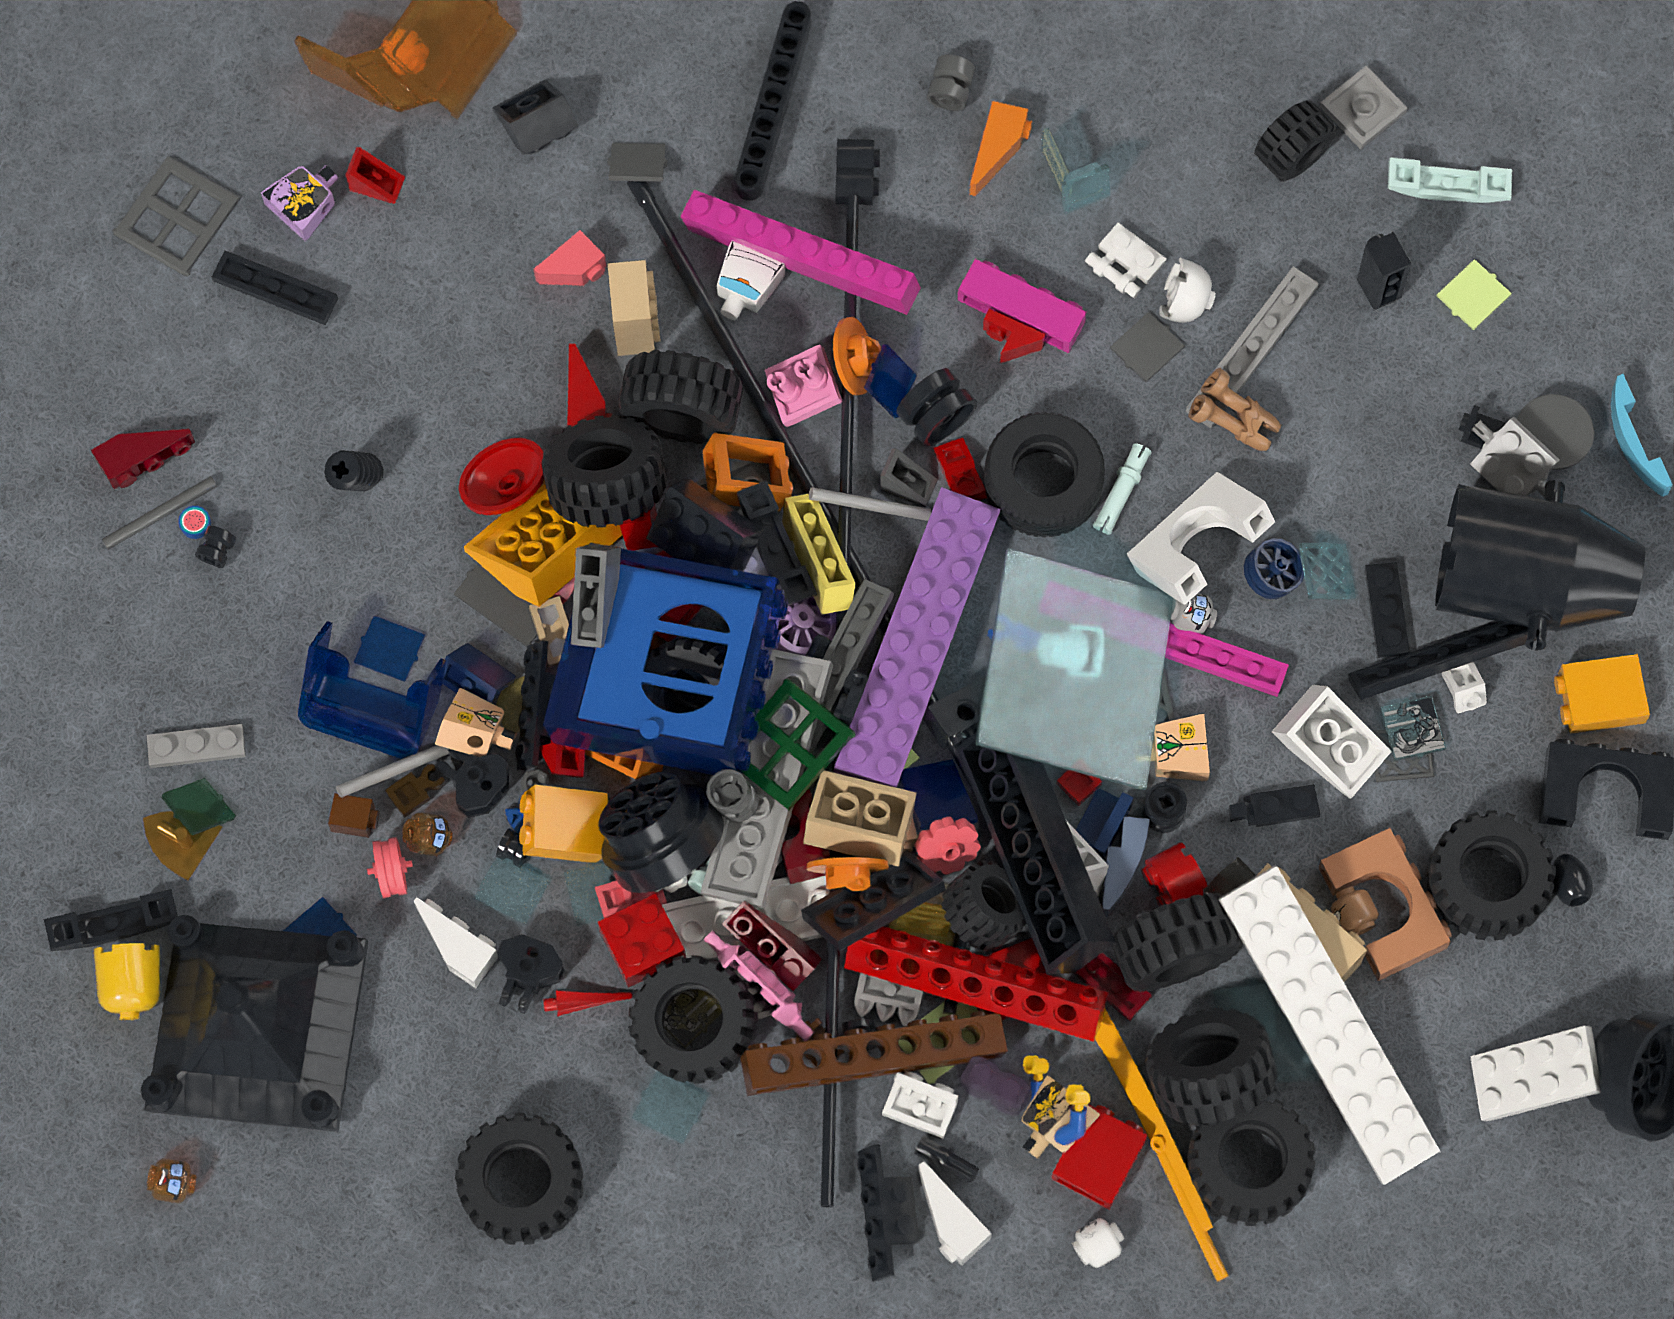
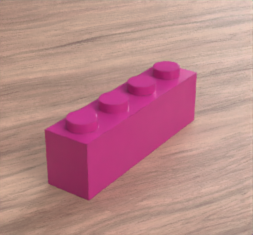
M975 259L958 289V301L985 314L989 309H992L1045 334L1046 343L1067 353L1070 352L1086 321V311L1079 304L1073 301L1065 302L1056 298L1054 293L1046 288H1035L1027 284V281L1016 274H1011L1010 276L1000 271L998 266L989 261L981 262Z

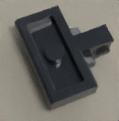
M852 669L843 684L847 695L841 694L834 713L837 718L849 727L869 679L868 675Z

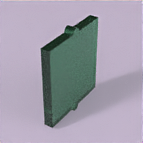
M206 778L164 792L161 796L174 813V818L179 819L191 835L227 823L236 817L224 802L223 795L218 794Z

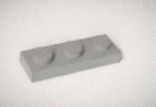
M243 724L147 735L150 768L246 757Z

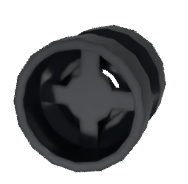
M208 526L204 533L206 541L198 546L195 556L202 562L223 568L228 559L226 556L227 550L233 548L237 539L233 534L222 528Z

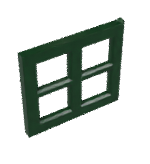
M784 679L779 689L721 756L790 811L850 739L856 736V733L790 679ZM789 697L809 711V714L790 736L770 721ZM816 719H819L834 731L836 735L816 758L798 744L797 741ZM760 731L780 746L761 770L741 755ZM788 752L807 769L786 792L770 779L768 775Z

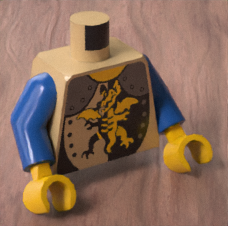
M1037 1055L1026 1056L1023 1061L1024 1071L1027 1074H1034V1076L1030 1079V1104L1022 1116V1122L1034 1132L1022 1147L1038 1159L1049 1143L1061 1152L1067 1151L1076 1140L1085 1135L1086 1130L1100 1114L1087 1105L1090 1102V1095L1087 1091H1084L1082 1085H1068L1066 1089L1048 1075L1046 1078L1043 1077V1074L1047 1073L1049 1069V1063L1046 1059L1039 1058Z

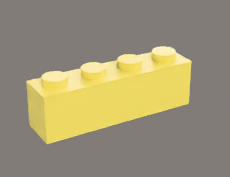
M809 494L785 498L782 524L790 541L794 543V550L801 566L805 565L817 591L814 599L821 615L848 610L854 597L855 581L819 501L809 500Z

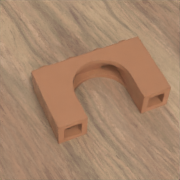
M1391 828L1322 859L1318 867L1333 896L1347 887L1356 886L1364 881L1374 879L1394 884L1405 895L1409 905V918L1406 924L1396 932L1365 947L1367 949L1365 958L1378 981L1447 949L1451 942L1449 938L1452 937L1445 920H1439L1434 911L1436 903L1429 891L1424 892L1419 883L1421 875L1414 863L1409 864L1404 855L1406 847L1399 835L1394 836Z

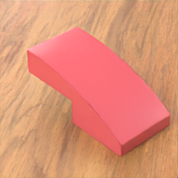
M617 881L595 887L604 918L655 893L662 905L667 904L663 888L658 892L634 893L622 888Z

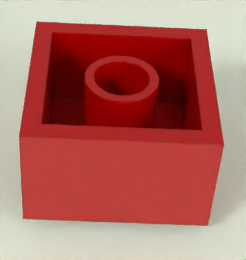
M656 893L597 922L600 934L628 988L641 982L647 973L650 975L657 971L655 966L665 962L669 964L673 962V958L679 956L686 958L685 949Z

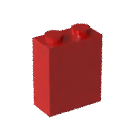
M1089 1105L1100 1114L1099 1117L1089 1126L1083 1137L1076 1140L1067 1151L1063 1152L1052 1172L1051 1179L1110 1210L1148 1135L1142 1133L1144 1129L1140 1125L1129 1120L1123 1123L1114 1118L1115 1114L1108 1108L1097 1105L1095 1108Z

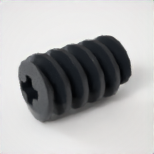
M346 450L333 453L328 458L324 470L326 481L331 487L337 490L361 492L371 490L380 482L384 473L382 463L377 456L371 453Z

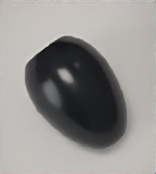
M1571 854L1558 856L1553 864L1556 872L1553 884L1557 897L1567 906L1576 907L1585 904L1593 893L1592 878L1588 870L1578 858Z

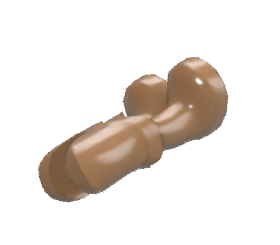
M1217 368L1201 387V391L1206 395L1201 394L1194 399L1189 411V418L1197 423H1202L1205 420L1214 422L1233 433L1235 438L1242 443L1259 451H1267L1272 443L1266 437L1257 432L1260 426H1263L1272 432L1278 433L1282 425L1271 413L1262 408L1250 396L1244 399L1228 386L1229 374L1222 368ZM1209 397L1237 411V418L1219 408Z

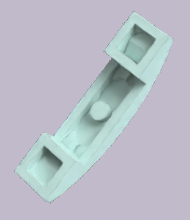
M1389 158L1388 189L1430 200L1485 203L1511 199L1512 169L1481 166L1479 171L1420 166V160Z

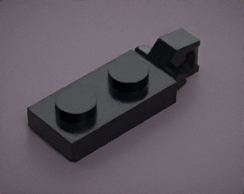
M1315 784L1253 793L1244 796V802L1229 805L1228 809L1230 822L1247 819L1248 826L1256 825V827L1320 817Z

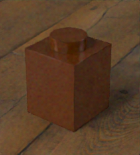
M334 793L328 825L331 832L369 838L371 829H377L379 810H375L376 807L372 799L349 795L341 798L337 793Z

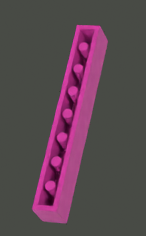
M697 190L693 191L681 214L683 222L691 232L729 246L731 241H734L784 263L786 269L908 315L920 290L917 278L912 272Z

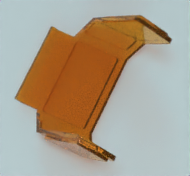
M412 0L379 48L344 57L299 35L295 38L294 42L312 74L381 107L386 106L397 112H402L437 100L451 113L452 117L458 120L509 47L517 32L498 14L497 0Z

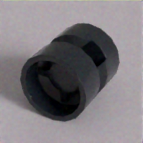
M1165 781L1152 786L1146 794L1143 810L1144 819H1150L1149 828L1159 833H1169L1179 828L1186 812L1187 798L1185 792L1180 786L1172 782Z

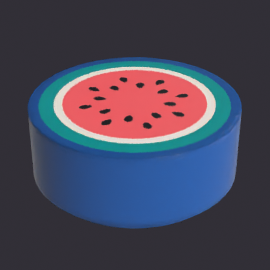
M190 506L181 512L178 523L185 536L198 539L203 537L207 527L211 526V519L204 508Z

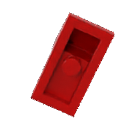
M989 309L986 313L983 330L987 331V335L996 341L1007 340L1001 352L1000 363L1043 349L1045 345L1044 333L992 309Z
M563 710L552 712L551 743L540 746V752L552 774L576 778L584 777L586 720L579 719V713Z

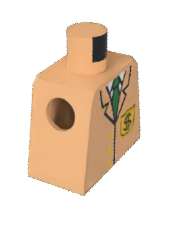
M459 688L443 718L435 744L482 757L488 754L492 744L510 750L517 732L500 726L504 716L502 708Z
M1204 714L1153 726V742L1135 743L1136 762L1155 761L1156 777L1208 781L1210 770Z

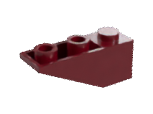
M190 429L117 434L93 448L91 452L112 488H126L132 485L137 480V476L145 471L154 472L161 468L164 460L173 455L181 456L191 449V445L195 443Z
M743 901L722 923L728 931L792 991L808 977L822 960L800 937L746 901Z

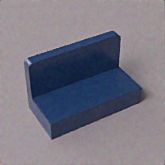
M466 643L446 655L437 680L456 694L459 688H462L496 705L501 691L514 683L516 676L469 643Z
M1097 789L1076 831L1104 860L1107 855L1108 846L1111 847L1123 824L1124 817H1127L1133 806L1134 797L1122 792L1118 798L1102 789Z

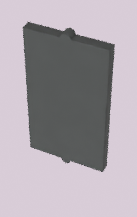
M478 563L472 571L466 573L467 578L455 591L454 595L527 647L538 635L529 610V605H532V603L517 597Z

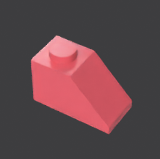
M579 230L534 268L535 279L539 284L584 286L588 281L595 282L604 274L606 259L605 255Z

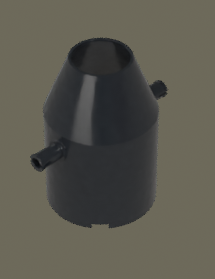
M1555 480L1546 482L1544 499L1458 484L1447 523L1448 527H1453L1450 545L1443 544L1436 586L1435 606L1437 607L1435 610L1527 626L1525 646L1532 650L1533 643L1537 639L1536 651L1543 650L1546 647L1547 630L1557 632L1633 615L1643 577L1645 546L1580 505L1563 503L1565 485L1558 481L1555 492Z

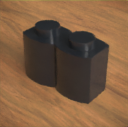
M837 139L836 204L847 205V196L857 195L859 196V205H873V196H879V178H873L874 167L880 168V149H874V140Z

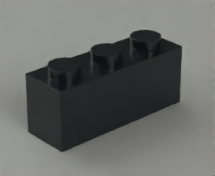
M1394 232L1385 236L1384 234L1375 235L1365 245L1357 281L1373 310L1402 298L1411 262Z

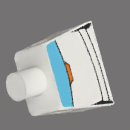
M731 241L717 283L718 296L726 299L720 311L721 314L728 319L737 320L743 307L757 313L783 280L785 264Z

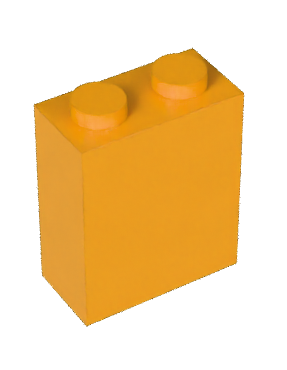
M1638 654L1562 664L1558 675L1554 677L1557 695L1562 694L1564 706L1560 707L1561 720L1563 725H1568L1570 734L1644 724L1650 716Z
M534 785L525 791L520 800L523 826L520 829L519 841L523 845V855L589 863L601 860V849L605 838L599 830L598 822L603 809L608 803V793L544 785Z

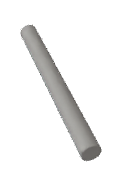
M813 487L809 491V500L925 521H928L931 515V509Z
M436 745L337 785V793L341 798L450 754L449 748Z

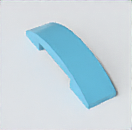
M1624 374L1618 375L1611 395V416L1616 438L1628 463L1642 481L1660 496H1666L1669 494L1673 484L1661 457L1648 461L1627 414L1632 411L1636 401Z

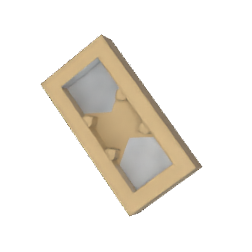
M560 596L548 599L540 607L534 604L529 605L539 641H549L548 667L579 658L576 645H571L572 632Z

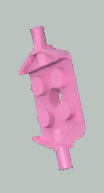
M714 931L705 937L704 941L717 953L718 959L724 968L729 965L731 968L737 969L749 982H757L763 988L760 991L761 995L773 1006L775 1004L779 1006L772 1014L775 1019L786 1027L792 1028L804 1042L815 1033L802 1020V1003L793 1002L796 995L790 992L777 976L763 965L751 951H746L745 946L725 943Z

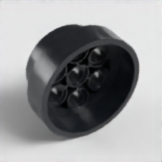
M657 772L643 776L621 789L607 803L600 815L598 827L605 838L601 849L602 860L620 886L629 892L646 893L665 888L686 877L709 857L722 836L724 829L723 817L709 801L707 793L700 786L682 784L676 775L669 772Z
M1644 1011L1635 1015L1630 1020L1620 1018L1611 1021L1599 1032L1594 1040L1601 1092L1588 1095V1100L1595 1109L1605 1113L1608 1122L1615 1130L1648 1141L1665 1139L1674 1133V1016L1655 1011Z

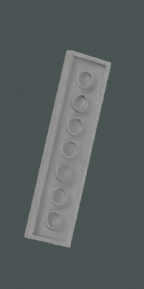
M770 649L750 721L779 689L784 679H790L822 705L833 669L832 662ZM789 697L770 721L790 736L809 714V711ZM818 719L811 724L797 741L808 752ZM760 731L741 755L761 770L780 746ZM787 752L769 773L768 777L787 792L803 774L805 766ZM741 773L757 791L759 798L758 808L753 816L742 822H731L723 817V833L719 843L711 853L700 893L706 897L738 904L746 901L753 907L764 909L793 807L788 811Z

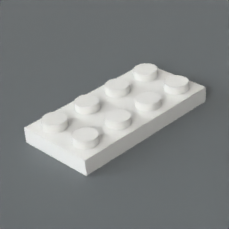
M1589 1026L1574 1028L1470 1056L1482 1121H1492L1601 1092L1592 1029Z

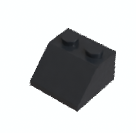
M546 79L492 107L514 145L524 155L539 152L546 143L554 139H563L571 133L572 129L578 127L564 95Z

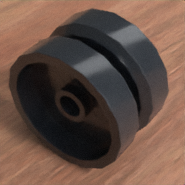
M948 368L937 370L920 381L906 394L897 407L899 417L906 425L915 426V436L926 447L940 443L959 429L977 408V400L968 390L959 389L960 380Z

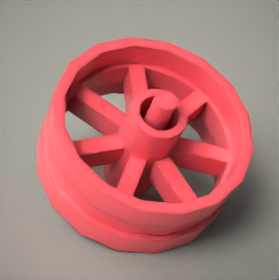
M397 837L389 838L386 841H373L375 862L372 863L373 868H368L367 872L368 875L374 874L375 878H378L382 897L388 898L396 894H407L405 873H407L408 867H413L412 860L406 861L405 857H402Z

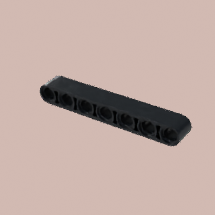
M792 1L783 10L736 170L737 194L747 201L756 200L763 193L811 29V11L809 6L802 1ZM794 17H801L804 19L802 22L799 23L791 21V19ZM786 44H794L796 46L791 50L783 48ZM778 71L788 72V74L783 77H778L775 75V73ZM770 98H778L781 100L776 104H770L767 102V100ZM762 125L772 126V129L769 131H761L758 128ZM755 152H761L765 156L760 159H754L750 155ZM748 179L757 182L753 186H745L742 184L745 180Z

